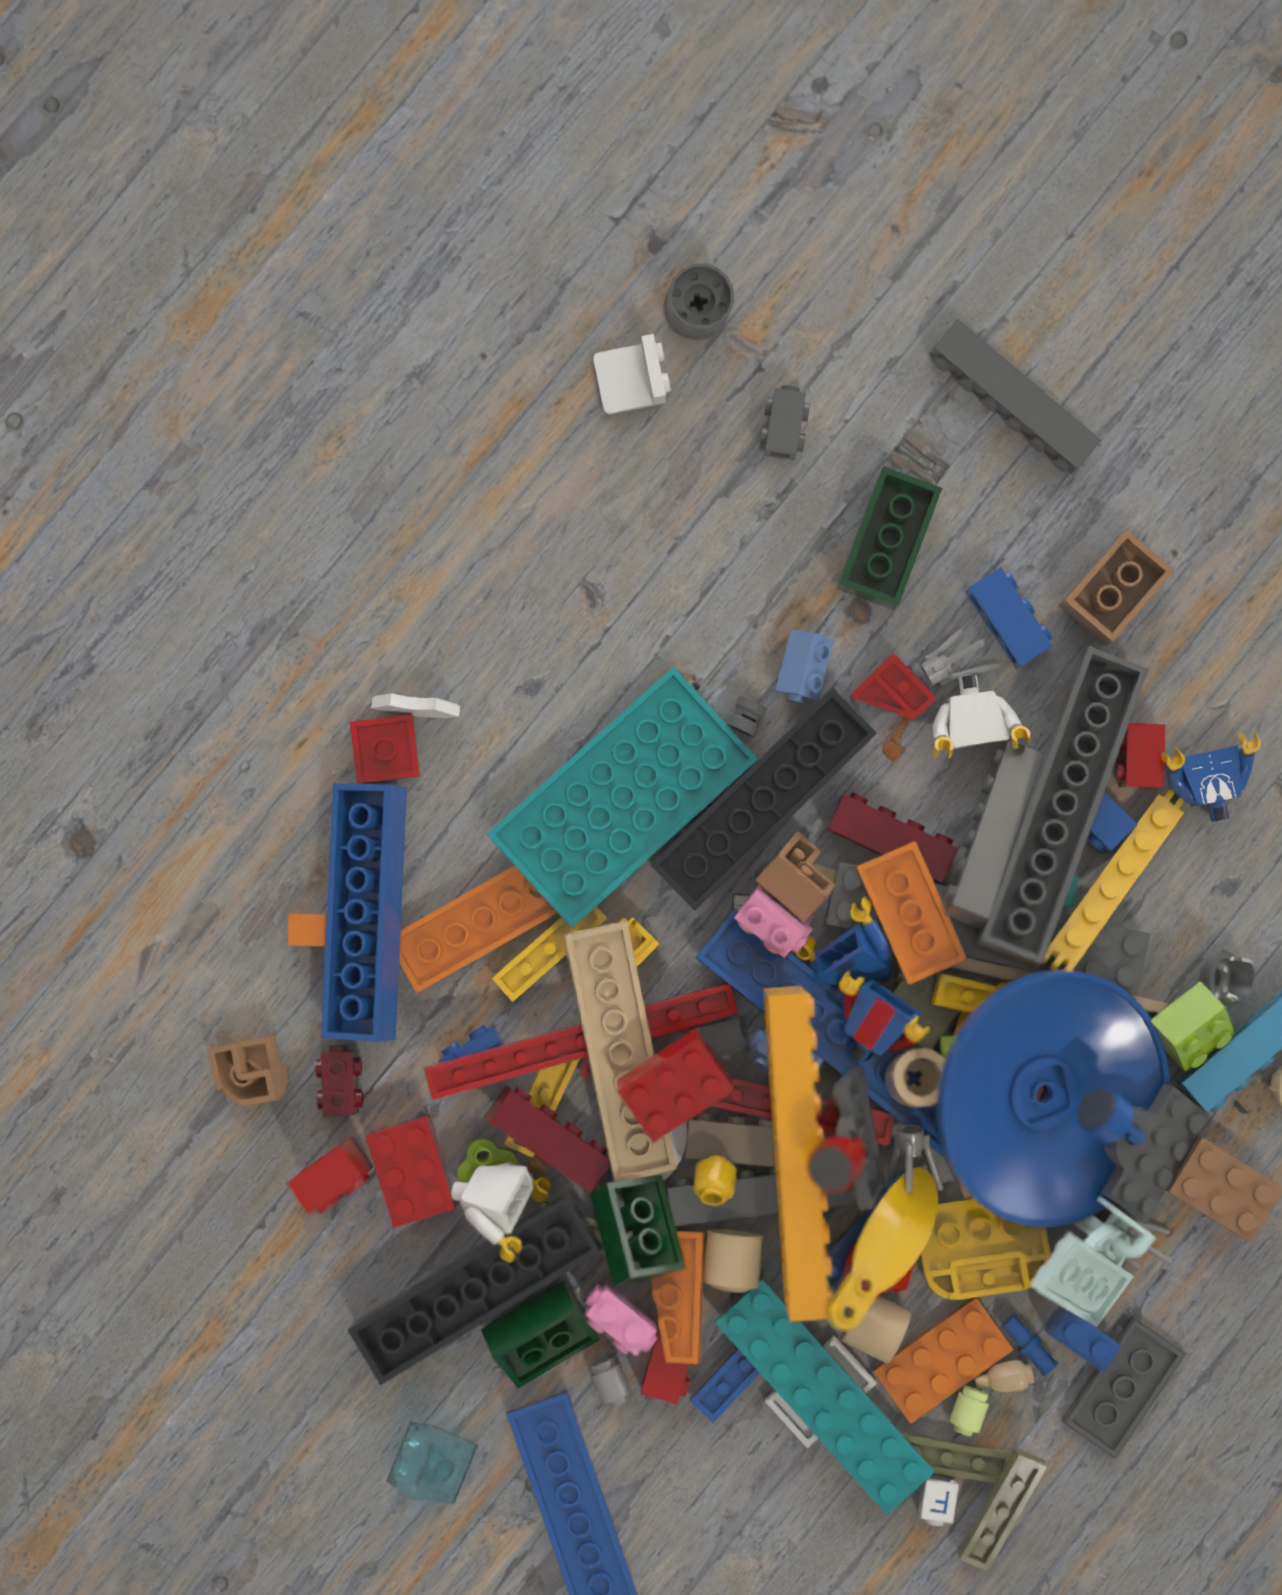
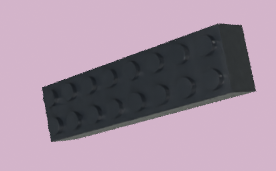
M832 688L650 866L695 911L862 749L877 732Z
M570 1191L517 1222L510 1234H504L506 1238L516 1237L521 1242L519 1253L512 1248H507L515 1255L512 1262L504 1261L500 1256L501 1246L498 1243L494 1245L488 1240L352 1323L347 1331L380 1386L601 1251L602 1244Z

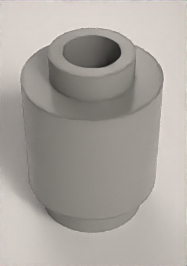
M613 1356L590 1366L592 1370L590 1376L602 1404L609 1403L610 1408H613L628 1400L626 1395L631 1392V1389L620 1363H616Z

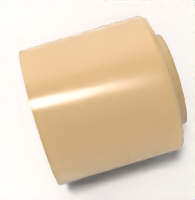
M926 1048L907 1050L894 1056L887 1065L885 1073V1084L889 1094L899 1104L908 1107L930 1106L937 1103L938 1086L945 1059L937 1052ZM908 1071L911 1073L919 1072L920 1076L917 1080L920 1084L918 1086L915 1084L907 1085L906 1081L909 1077L906 1073Z
M707 1229L703 1282L711 1285L714 1289L729 1292H748L750 1289L758 1288L764 1236L757 1232L740 1229Z
M880 1296V1298L872 1302L864 1317L855 1328L841 1330V1341L889 1364L905 1335L912 1312ZM848 1308L847 1313H846V1315H845V1318H846V1319H848V1318L850 1317V1310H849V1308Z

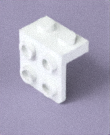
M654 334L641 336V344L599 352L594 355L593 360L601 400L606 414H615L666 403V392L671 391L668 374L661 373L659 362L665 361L661 342L655 343Z

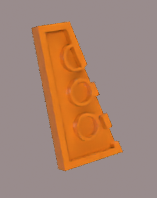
M677 1231L686 1268L651 1279L654 1303H656L659 1318L658 1324L666 1362L700 1364L705 1233Z

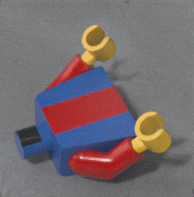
M847 971L839 982V987L843 991L844 1018L847 1021L845 1032L856 1039L849 1051L858 1060L865 1061L871 1051L882 1056L887 1051L898 1053L915 1046L930 1031L928 1026L923 1029L917 1023V1020L922 1015L921 1012L874 979L868 981L860 989L864 979L859 977L855 981L850 976L851 972Z

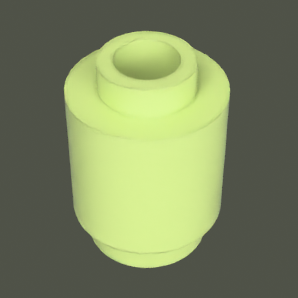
M964 1385L963 1391L958 1393L949 1422L954 1424V1431L970 1437L973 1432L980 1433L989 1406V1402H987L988 1393Z

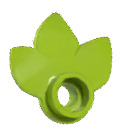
M479 1138L468 1146L467 1158L459 1165L457 1177L458 1181L469 1183L476 1168L480 1166H496L506 1162H512L518 1166L520 1164L510 1150L497 1148L496 1144L490 1139ZM480 1151L489 1153L485 1159L477 1157Z

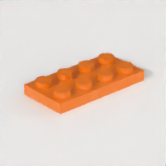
M916 841L856 866L907 985L967 960L949 916L944 915L946 909Z
M976 1297L969 1299L898 1350L889 1364L881 1362L872 1370L911 1424L1012 1352L1013 1348Z

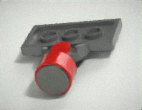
M863 1067L850 1068L833 1088V1101L835 1106H839L841 1115L837 1126V1136L826 1138L814 1149L809 1156L807 1169L813 1183L826 1192H841L851 1185L852 1197L858 1201L859 1210L873 1208L887 1190L864 1069Z

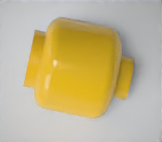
M720 1155L709 1156L697 1164L693 1190L703 1203L718 1206L733 1197L737 1175L735 1166Z

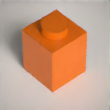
M288 914L287 946H325L327 914Z

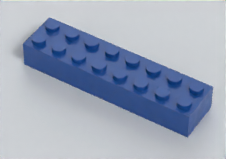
M333 783L321 1038L375 1042L396 1040L407 787L390 784Z

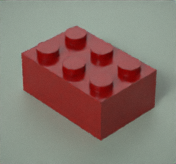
M697 1028L617 1079L618 1094L653 1143L734 1091L732 1077Z
M430 1114L385 1127L366 1135L393 1228L456 1208L458 1204L451 1195L452 1184Z
M352 1136L290 1179L287 1185L308 1215L315 1210L321 1215L344 1196L342 1192L348 1196L360 1188L370 1178L368 1172L373 1168V1165Z

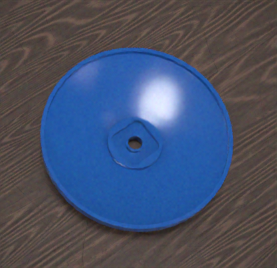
M1074 970L1041 971L1017 979L996 991L964 1023L951 1045L941 1071L936 1104L937 1126L942 1150L952 1173L964 1190L980 1205L994 1214L1015 1223L1035 1227H1055L1083 1220L1106 1208L1097 1200L1099 1196L1110 1204L1113 1203L1102 1195L1101 1192L1117 1165L1106 1153L1104 1145L1108 1143L1100 1142L1079 1125L1077 1120L1078 1107L1082 1099L1092 1090L1099 1087H1109L1132 1106H1139L1149 1110L1164 1083L1169 1085L1168 1063L1159 1033L1150 1022V1016L1129 993L1106 979ZM1045 1085L1047 1093L1042 1100L1038 1101L1037 1091L1041 1086Z

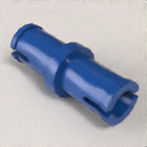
M1016 1314L1011 1315L1002 1323L1000 1327L1017 1344L1019 1353L1022 1356L1026 1355L1041 1372L1042 1376H1046L1055 1369L1058 1362L1041 1345L1039 1336L1037 1334L1033 1335Z

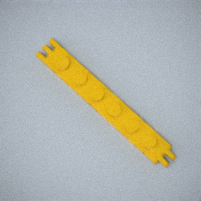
M1171 788L1164 797L1160 794L1156 796L1138 821L1137 826L1130 832L1048 946L1043 964L1050 959L1051 955L1054 956L1056 959L1050 966L1051 970H1057L1061 963L1066 965L1063 970H1073L1185 813V811L1180 809L1184 803L1180 797L1175 804L1170 802V799L1175 794Z

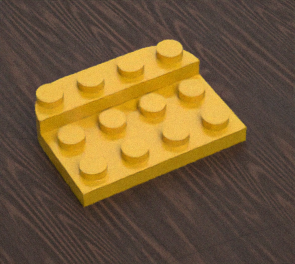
M974 1199L938 1204L933 1231L920 1257L923 1268L922 1275L932 1293L943 1299L956 1301L1032 1288L1031 1283L1036 1278L1037 1271L1047 1263L1051 1253L1046 1227L1027 1226L1009 1221L989 1211Z

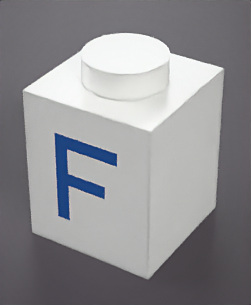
M932 1474L921 1484L917 1511L921 1519H925V1523L934 1526H943L944 1522L953 1523L958 1492V1483L954 1477Z

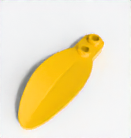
M922 1167L913 1168L911 1193L906 1191V1172L902 1174L885 1193L867 1220L853 1253L851 1272L845 1278L827 1307V1318L834 1328L838 1330H851L855 1328L878 1293L896 1283L912 1267L925 1248L933 1231L938 1210L937 1186L933 1176ZM862 1280L866 1281L868 1286L865 1292L860 1287ZM845 1307L850 1310V1317L848 1319L843 1315Z

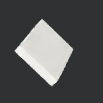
M834 1334L822 1344L865 1393L869 1392L877 1384V1381ZM775 1389L764 1398L768 1406L807 1448L818 1439Z

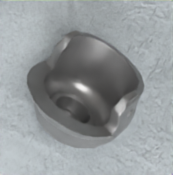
M1223 949L1204 963L1200 970L1198 981H1201L1224 1006L1243 1005L1248 1001L1254 986V963L1245 957H1234L1228 950Z

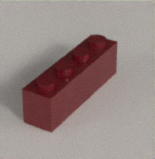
M851 792L850 796L845 794L841 796L828 823L827 831L880 856L916 841L932 880L937 883L944 882L959 848L952 846L953 839L940 833H936L935 837L923 832L925 826L910 819L907 820V823H904L895 818L896 812L886 807L879 806L878 810L866 805L868 799Z
M505 1085L485 1113L484 1117L486 1120L591 1193L610 1166L609 1158L605 1155L607 1148L594 1139L590 1143L582 1139L580 1136L583 1131L569 1121L565 1126L555 1120L558 1114L545 1104H542L540 1108L530 1102L533 1096L519 1086L513 1090Z

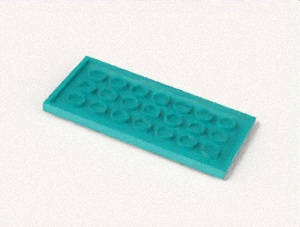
M672 667L490 830L487 836L572 929L752 766L758 758L685 678Z

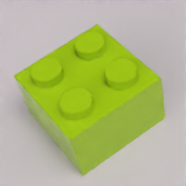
M1201 981L1150 1020L1159 1033L1164 1050L1185 1073L1191 1068H1197L1202 1065L1211 1052L1216 1048L1226 1046L1235 1034L1226 1007Z

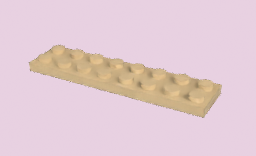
M620 921L563 934L613 1182L643 1178L676 1170L670 1133L653 1143L617 1092V1079L654 1056L627 921Z

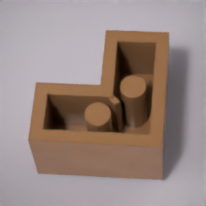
M797 831L774 856L756 881L761 884L765 892L776 897L792 914L804 922L828 897L836 885L812 864L821 851Z

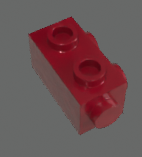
M348 1044L329 1045V1051L322 1052L321 1059H316L317 1078H322V1090L317 1091L318 1109H323V1117L355 1116L359 1113L358 1108H363L364 1103L363 1089H358L357 1076H362V1058L356 1057V1050H348Z

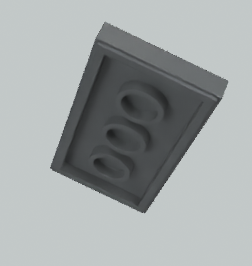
M1133 1316L1130 1317L1116 1338L1121 1347L1104 1372L1098 1368L1095 1369L1061 1419L1065 1425L1114 1459L1120 1454L1186 1356L1184 1351Z

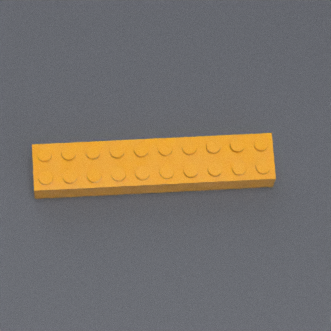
M802 986L763 988L784 1304L790 1322L828 1319L827 1307L834 1296L829 1280H826V1276H832L831 1258L828 1256L827 1249H824V1244L830 1243L829 1227L825 1222V1217H822V1211H827L828 1209L826 1191H823L813 1183L807 1169L810 1154L823 1141L822 1127H819L815 1114H821L820 1095L817 1094L813 1086V1082L819 1081L818 1064L815 1062L814 1057H811V1049L817 1048L815 1029L813 1030L812 1025H809V1017H814L813 997H810V993H807Z

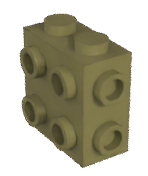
M899 969L893 978L897 983L891 992L922 1013L917 1020L921 1028L925 1029L927 1026L930 1028V1031L911 1048L931 1050L959 1011L931 1004L937 980L935 975L937 973L907 985Z

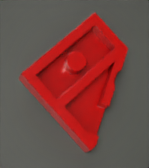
M894 653L850 694L853 699L913 720L937 699Z

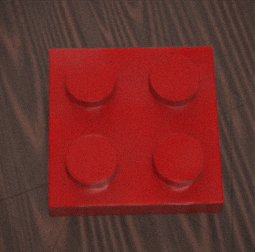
M413 714L350 722L357 784L421 777Z

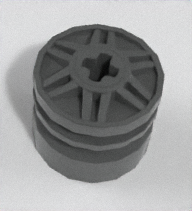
M706 263L692 264L681 269L673 278L664 301V316L670 328L679 336L689 340H705L715 335L725 324L734 303V291L728 276L719 268ZM693 300H696L698 305L703 304L701 311H697L696 307H691Z

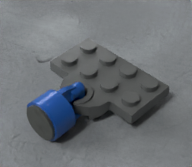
M1165 1083L1149 1110L1139 1106H1132L1109 1087H1099L1089 1092L1082 1099L1078 1107V1123L1102 1143H1108L1104 1145L1106 1153L1117 1165L1101 1194L1136 1220L1147 1225L1210 1115L1176 1088Z

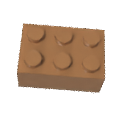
M1126 529L1113 541L1058 606L1103 645L1107 646L1119 636L1175 570Z
M1198 1136L1166 1191L1237 1236L1252 1243L1281 1196L1282 1187L1203 1137Z

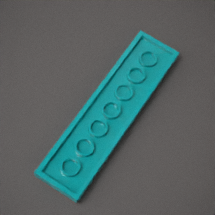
M763 1278L759 1280L758 1288L750 1289L715 1320L716 1325L887 1516L935 1472L801 1321L790 1322L784 1302Z

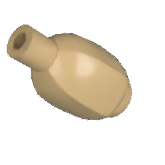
M1020 1360L996 1364L989 1369L987 1374L975 1377L977 1389L990 1387L999 1393L1023 1391L1029 1384L1035 1383L1031 1364H1024Z

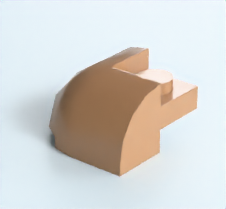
M275 1035L208 1048L213 1079L217 1090H221L229 1100L236 1102V1105L248 1106L279 1100L284 1096L288 1083L287 1064L281 1065Z

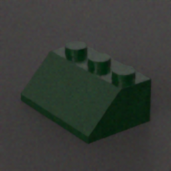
M662 1175L606 1183L590 1193L613 1287L640 1283L686 1268Z
M564 1281L549 1287L543 1293L522 1303L516 1309L501 1318L495 1319L481 1329L492 1358L517 1388H520L600 1340L596 1331L587 1323L588 1318Z

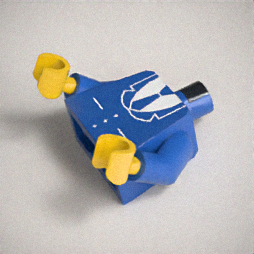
M1254 732L1252 741L1246 742L1245 734L1240 733L1238 736V741L1242 746L1240 749L1236 745L1185 757L1175 747V756L1172 759L1163 752L1161 759L1167 765L1166 772L1169 787L1184 802L1190 803L1191 807L1207 804L1211 822L1230 818L1226 799L1240 797L1241 791L1246 788L1253 768L1255 752L1261 747V740L1257 733Z
M862 898L861 905L864 910H859L854 902L851 908V917L855 921L863 922L864 926L857 924L816 953L814 950L817 942L812 936L808 935L806 942L795 953L797 958L801 960L809 959L812 962L810 966L819 975V980L825 981L828 985L839 986V982L847 971L851 972L850 976L855 981L859 977L864 979L860 989L871 979L886 983L893 975V968L890 963L892 951L876 919L872 920L870 917L872 904L868 898Z

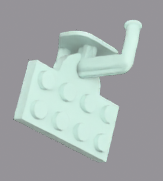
M1101 1196L1097 1200L1112 1211L1107 1221L1103 1223L1092 1215L1074 1222L1073 1224L1089 1236L1082 1241L1069 1232L1056 1245L1055 1252L1047 1263L1037 1271L1036 1278L1031 1283V1286L1039 1293L1095 1327L1100 1324L1134 1277L1121 1267L1126 1258L1142 1256L1156 1239L1149 1231ZM1130 1226L1141 1232L1132 1245L1126 1233Z

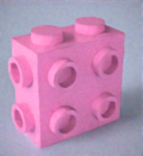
M759 883L734 918L739 921V926L745 932L755 934L764 941V946L770 952L780 954L785 958L791 950L797 953L806 942L807 936L813 930L809 924L814 915L811 914L803 922L796 915L792 914L776 897L765 892Z
M608 1280L602 1286L597 1283L586 1296L587 1300L585 1302L587 1304L586 1316L589 1317L587 1323L600 1334L604 1331L614 1338L612 1343L625 1354H628L630 1351L637 1356L641 1349L647 1352L657 1339L655 1335L657 1333L656 1319L617 1287H613V1284Z

